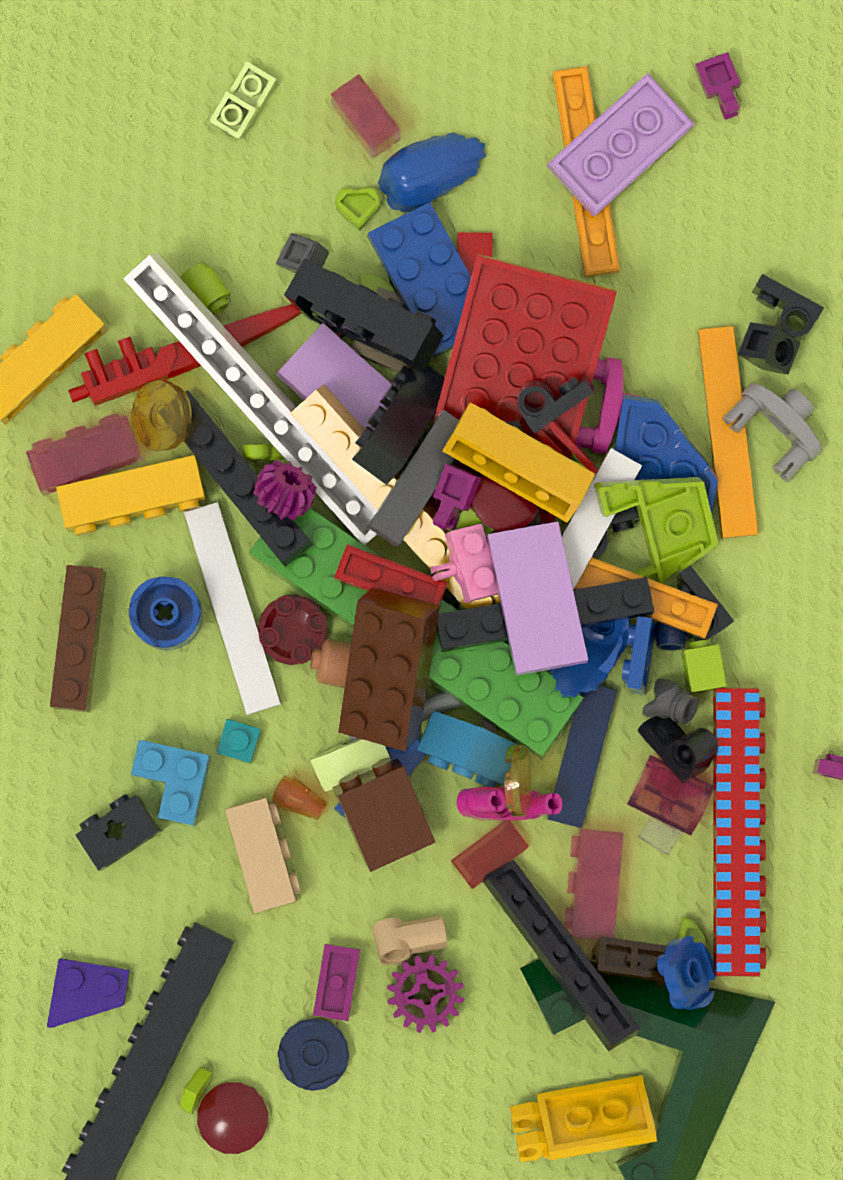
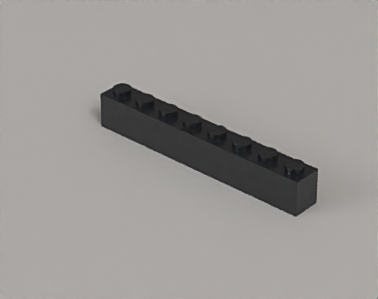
M195 922L192 928L186 925L177 942V945L182 947L177 959L169 958L160 976L166 979L160 993L153 990L144 1008L149 1011L144 1024L142 1025L137 1022L128 1039V1042L133 1044L128 1056L120 1055L111 1073L116 1076L111 1089L104 1087L95 1104V1107L100 1109L95 1121L87 1120L78 1139L84 1142L77 1155L71 1152L62 1169V1172L67 1174L65 1180L116 1179L235 943L234 940L199 922Z

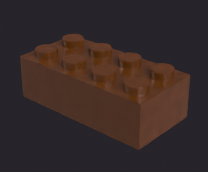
M374 587L357 601L338 733L401 751H406L420 736L440 605Z

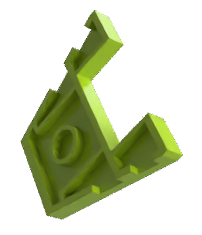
M699 477L612 481L594 484L600 512L605 517L637 506L651 565L632 573L665 585L666 579L680 569L682 571L719 544L704 481Z

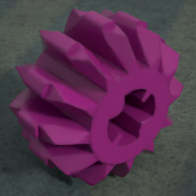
M275 460L271 465L266 464L265 468L260 471L253 494L258 497L257 504L268 509L267 514L273 512L278 515L280 520L285 516L295 520L298 516H304L305 512L309 511L313 504L312 500L315 497L317 487L312 483L313 476L304 474L302 467L296 468L290 461L283 464L281 461Z

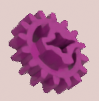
M416 955L415 965L413 966L403 961L402 966L405 971L402 974L395 971L392 973V976L398 980L397 984L387 985V990L395 992V997L388 999L387 1003L389 1005L397 1004L398 1009L393 1013L394 1018L404 1015L406 1017L403 1024L405 1028L412 1022L417 1023L418 1033H421L424 1025H429L432 1033L436 1032V1023L439 1021L446 1027L449 1026L446 1016L449 1013L458 1016L459 1012L453 1006L455 1003L464 1002L463 997L456 995V990L464 987L463 983L453 982V978L458 974L457 970L447 972L445 968L448 961L445 959L439 965L434 964V955L429 956L427 963H422L419 955ZM426 969L438 972L447 982L435 983L428 978ZM414 972L416 982L411 990L401 992L404 981ZM421 984H427L429 989H443L430 997L431 1002L428 1004H424L422 998H408L420 991ZM450 995L445 1009L437 1015L435 1010L437 1002L441 997ZM415 1004L423 1010L424 1018L411 1014L404 1005Z

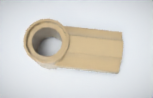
M440 915L408 922H402L399 918H387L375 923L372 927L379 960L384 965H396L406 961L411 954L447 947L445 925Z

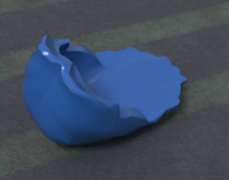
M452 132L444 136H433L398 150L383 164L378 180L379 188L387 195V202L391 209L411 212L440 196L448 194L453 188L462 185L467 179L476 176L480 168V161L486 157L484 151L485 143L480 142L476 137L466 139L465 136Z
M630 619L581 627L588 662L550 670L553 678L556 679L555 689L560 691L562 698H576L581 692L595 691L598 685L607 679L608 674L627 645Z

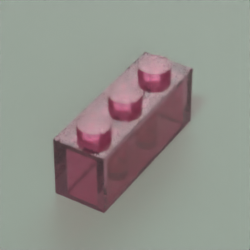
M112 414L100 419V425L86 429V426H79L65 432L67 437L53 442L52 438H46L33 443V449L26 451L40 492L45 496L56 492V487L92 479L142 461L143 457L127 416L120 417L119 414Z
M579 829L578 836L571 837L570 857H576L575 872H568L567 893H573L572 908L565 907L564 927L570 929L569 934L572 937L599 939L600 936L615 937L623 833Z

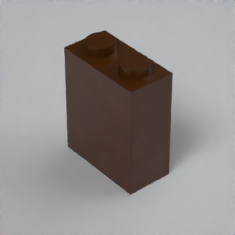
M391 758L380 760L372 765V770L361 775L359 773L349 774L339 780V785L332 787L363 861L370 872L436 843L406 770L398 758L394 760Z

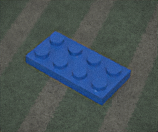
M429 202L368 232L367 237L407 310L414 314L421 311L436 320L435 326L444 336L432 356L435 358L453 348L471 276L433 206Z

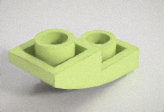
M246 61L230 91H226L209 122L234 137L241 139L264 105L278 79Z
M358 738L346 745L339 744L310 758L309 761L323 791L326 792L332 790V787L339 785L341 778L352 773H359L361 775L372 770L373 764L390 758L384 745Z

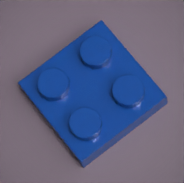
M638 616L637 624H630L627 645H630V649H632L631 660L625 659L622 681H624V684H627L629 691L634 694L646 695L654 645L653 637L656 627L652 618Z

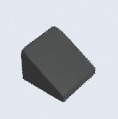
M291 233L276 264L296 274L304 258L323 267L329 251L317 241Z

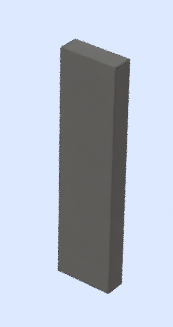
M445 410L440 412L367 525L370 530L395 547L400 545L436 489L445 463L452 464L455 459L442 450L459 420Z

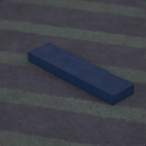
M598 686L595 691L581 692L579 694L584 697L583 703L573 716L554 793L560 795L562 799V810L558 814L548 815L547 820L582 828L617 690Z

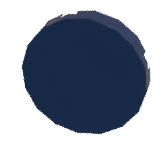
M317 1018L301 1020L291 1026L282 1037L278 1049L279 1067L286 1079L297 1087L310 1091L326 1089L338 1082L347 1068L349 1059L348 1043L341 1030L329 1021Z

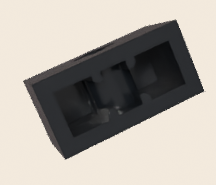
M125 794L109 805L112 811L100 818L96 813L79 824L82 830L75 834L98 871H103L161 832L139 796L135 795L129 798L128 794ZM114 821L116 824L124 823L126 826L121 831L123 835L121 839L115 836H108L107 833L112 830L111 822Z

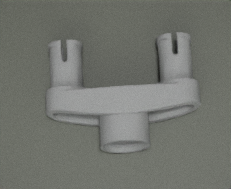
M750 383L741 393L742 398L722 417V420L728 425L738 417L729 428L739 433L757 412H761L791 441L792 447L772 466L776 474L783 472L779 476L781 479L790 482L792 477L807 461L812 462L822 451L820 442L805 422V419L814 411V406L798 390L790 389L781 399L767 388L756 383Z

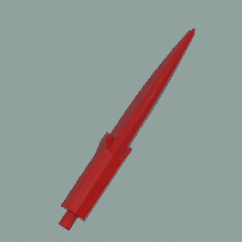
M293 304L223 326L243 347L302 313ZM127 337L118 341L124 357L122 359H117L104 365L98 349L86 352L85 357L90 370L81 373L84 384L69 389L68 392L73 403L90 397L93 405L97 406L198 368L201 364L180 341L161 347L156 356L152 347L137 353L131 337Z

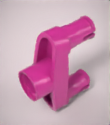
M607 357L606 360L598 359L593 377L595 380H601L602 384L605 385L599 425H596L595 429L580 426L575 443L578 447L591 449V453L602 455L606 454L616 425L619 423L623 394L640 397L639 395L622 393L621 359Z
M505 787L465 788L457 796L459 813L464 817L480 821L536 819L541 815L560 813L563 805L560 795L555 793L539 794L536 791Z

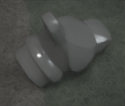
M658 678L654 684L655 698L643 707L642 714L646 717L655 715L661 718L670 717L674 722L687 724L692 720L697 711L698 699L676 682L665 678Z

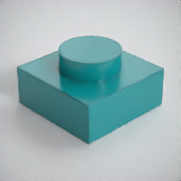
M227 719L216 753L251 763L261 729Z

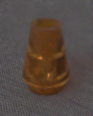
M286 775L280 780L271 799L278 804L277 808L315 820L320 818L327 804V801L321 799L319 795L295 776L291 779Z

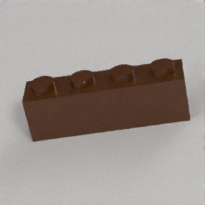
M67 565L50 699V707L53 709L90 713L106 572L102 568Z

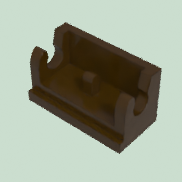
M600 936L592 949L591 959L595 960L594 967L600 975L603 973L653 980L654 985L663 986L665 983L664 976L658 971L657 960L660 955L665 954L666 945Z

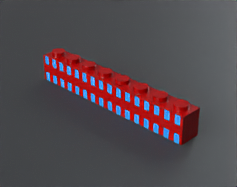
M716 688L713 690V735L718 743V753L713 759V964L715 976L760 977V969L766 968V948L760 947V933L766 932L765 911H760V897L766 896L765 875H760V861H765L766 842L760 839V825H765L766 806L765 804H760V789H765L766 771L765 768H759V754H765L766 736L765 732H759V718H765L766 702L765 697H759V689Z

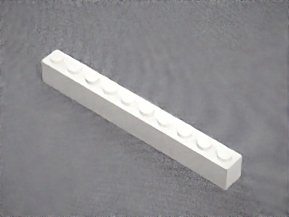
M158 253L147 256L124 280L283 457L290 461L294 467H302L304 474L313 476L312 483L317 487L315 492L363 545L368 543L377 535L367 527L377 511L375 507L290 414L296 406Z

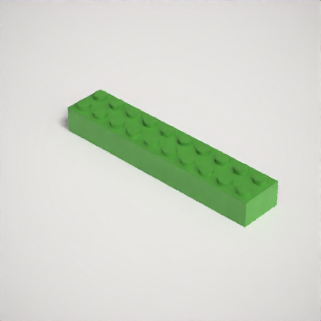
M311 508L308 512H305L304 516H298L294 521L313 546L286 567L283 566L267 544L259 537L249 551L252 559L348 626L354 627L357 601L367 591L335 580L334 576L347 544L377 555ZM444 600L441 601L439 614L458 611ZM436 628L428 681L543 760L583 703L584 697L578 695L576 698H562L560 691L555 689L556 679L546 671L516 676L510 646L504 642L441 652Z

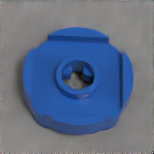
M692 936L673 939L667 945L665 954L660 955L657 960L658 971L664 976L670 993V1002L675 1009L693 1010L703 1008L712 1001L715 990L709 991L710 980H715L713 960L706 946L702 942L695 943L692 940L695 937Z

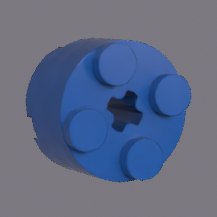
M156 577L145 581L135 590L129 605V619L132 629L147 645L159 650L170 651L187 645L195 638L202 624L203 612L199 598L187 583L178 578ZM164 606L168 609L173 606L174 608L171 613L174 617L170 621L165 618L158 621L161 616L158 611L160 607Z

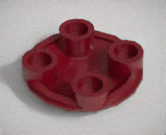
M479 473L477 475L482 478L470 509L476 513V516L487 527L498 532L525 528L535 518L539 506Z
M299 595L281 596L269 603L261 613L258 624L259 641L264 651L275 661L287 665L304 664L311 660L313 649H320L322 643L327 639V618L321 608L309 598Z
M226 1082L213 1087L203 1097L197 1111V1125L202 1138L211 1148L224 1154H240L252 1149L263 1138L268 1126V1110L264 1099L255 1088L243 1083Z

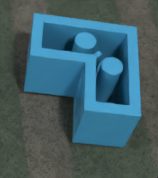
M434 710L417 748L418 751L430 756L428 763L444 770H448L449 765H453L452 772L469 779H472L474 774L477 775L474 782L480 785L495 787L496 784L507 788H511L526 752L525 748L482 727Z
M139 740L131 775L166 783L158 818L196 826L211 756Z

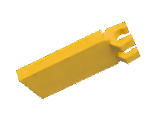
M642 1075L536 1094L537 1102L510 1106L514 1133L532 1131L536 1126L538 1131L516 1135L520 1162L539 1160L542 1156L543 1158H549V1160H556L657 1141L654 1121Z

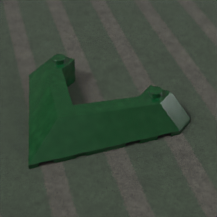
M540 958L520 968L553 1035L584 1020ZM602 973L601 977L640 1027L638 1034L635 1036L679 1050L655 1124L657 1141L650 1142L647 1147L617 1161L616 1164L624 1180H695L775 1002L710 987L709 991H715L712 1001L706 1007L693 1010L675 1009L670 1002V993L666 983L663 986L654 985L653 980Z

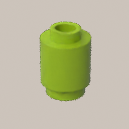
M200 262L189 268L181 276L182 281L214 316L228 307L229 303L227 300L231 294L212 267H207L204 262Z

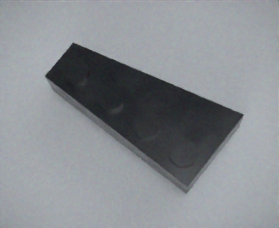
M305 258L284 294L307 319L320 325L324 323L329 329L422 372L425 371L444 336L435 326L436 320L421 311L414 314L406 310L407 307L392 298L386 300L378 296L370 288L363 285L358 286L341 275L331 272Z

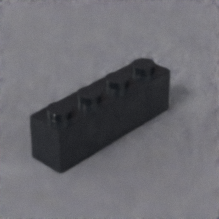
M403 365L392 380V383L396 386L391 385L379 401L384 406L379 405L368 419L367 423L371 425V428L366 426L356 439L355 444L359 448L352 460L387 485L405 465L436 412L445 377L429 365H427L424 372L413 367L407 368Z

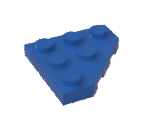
M623 394L614 450L642 465L634 480L699 477L704 481L712 514L718 477L658 399Z

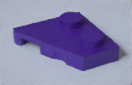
M59 958L47 1027L53 1028L124 1006L130 970Z

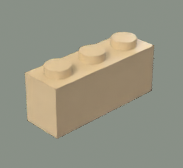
M263 798L225 809L254 914L296 902L295 894L301 893L296 872L289 874L285 860L292 857L286 837L279 839L275 825L282 824L276 803L269 805L268 798Z

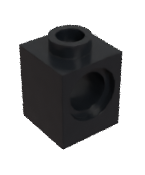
M750 322L738 355L761 370L789 375L801 342L777 326Z

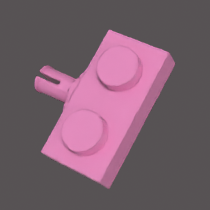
M482 523L446 533L445 538L450 551L449 563L432 566L431 574L437 573L432 578L438 581L454 576L461 587L465 603L498 595L492 559Z

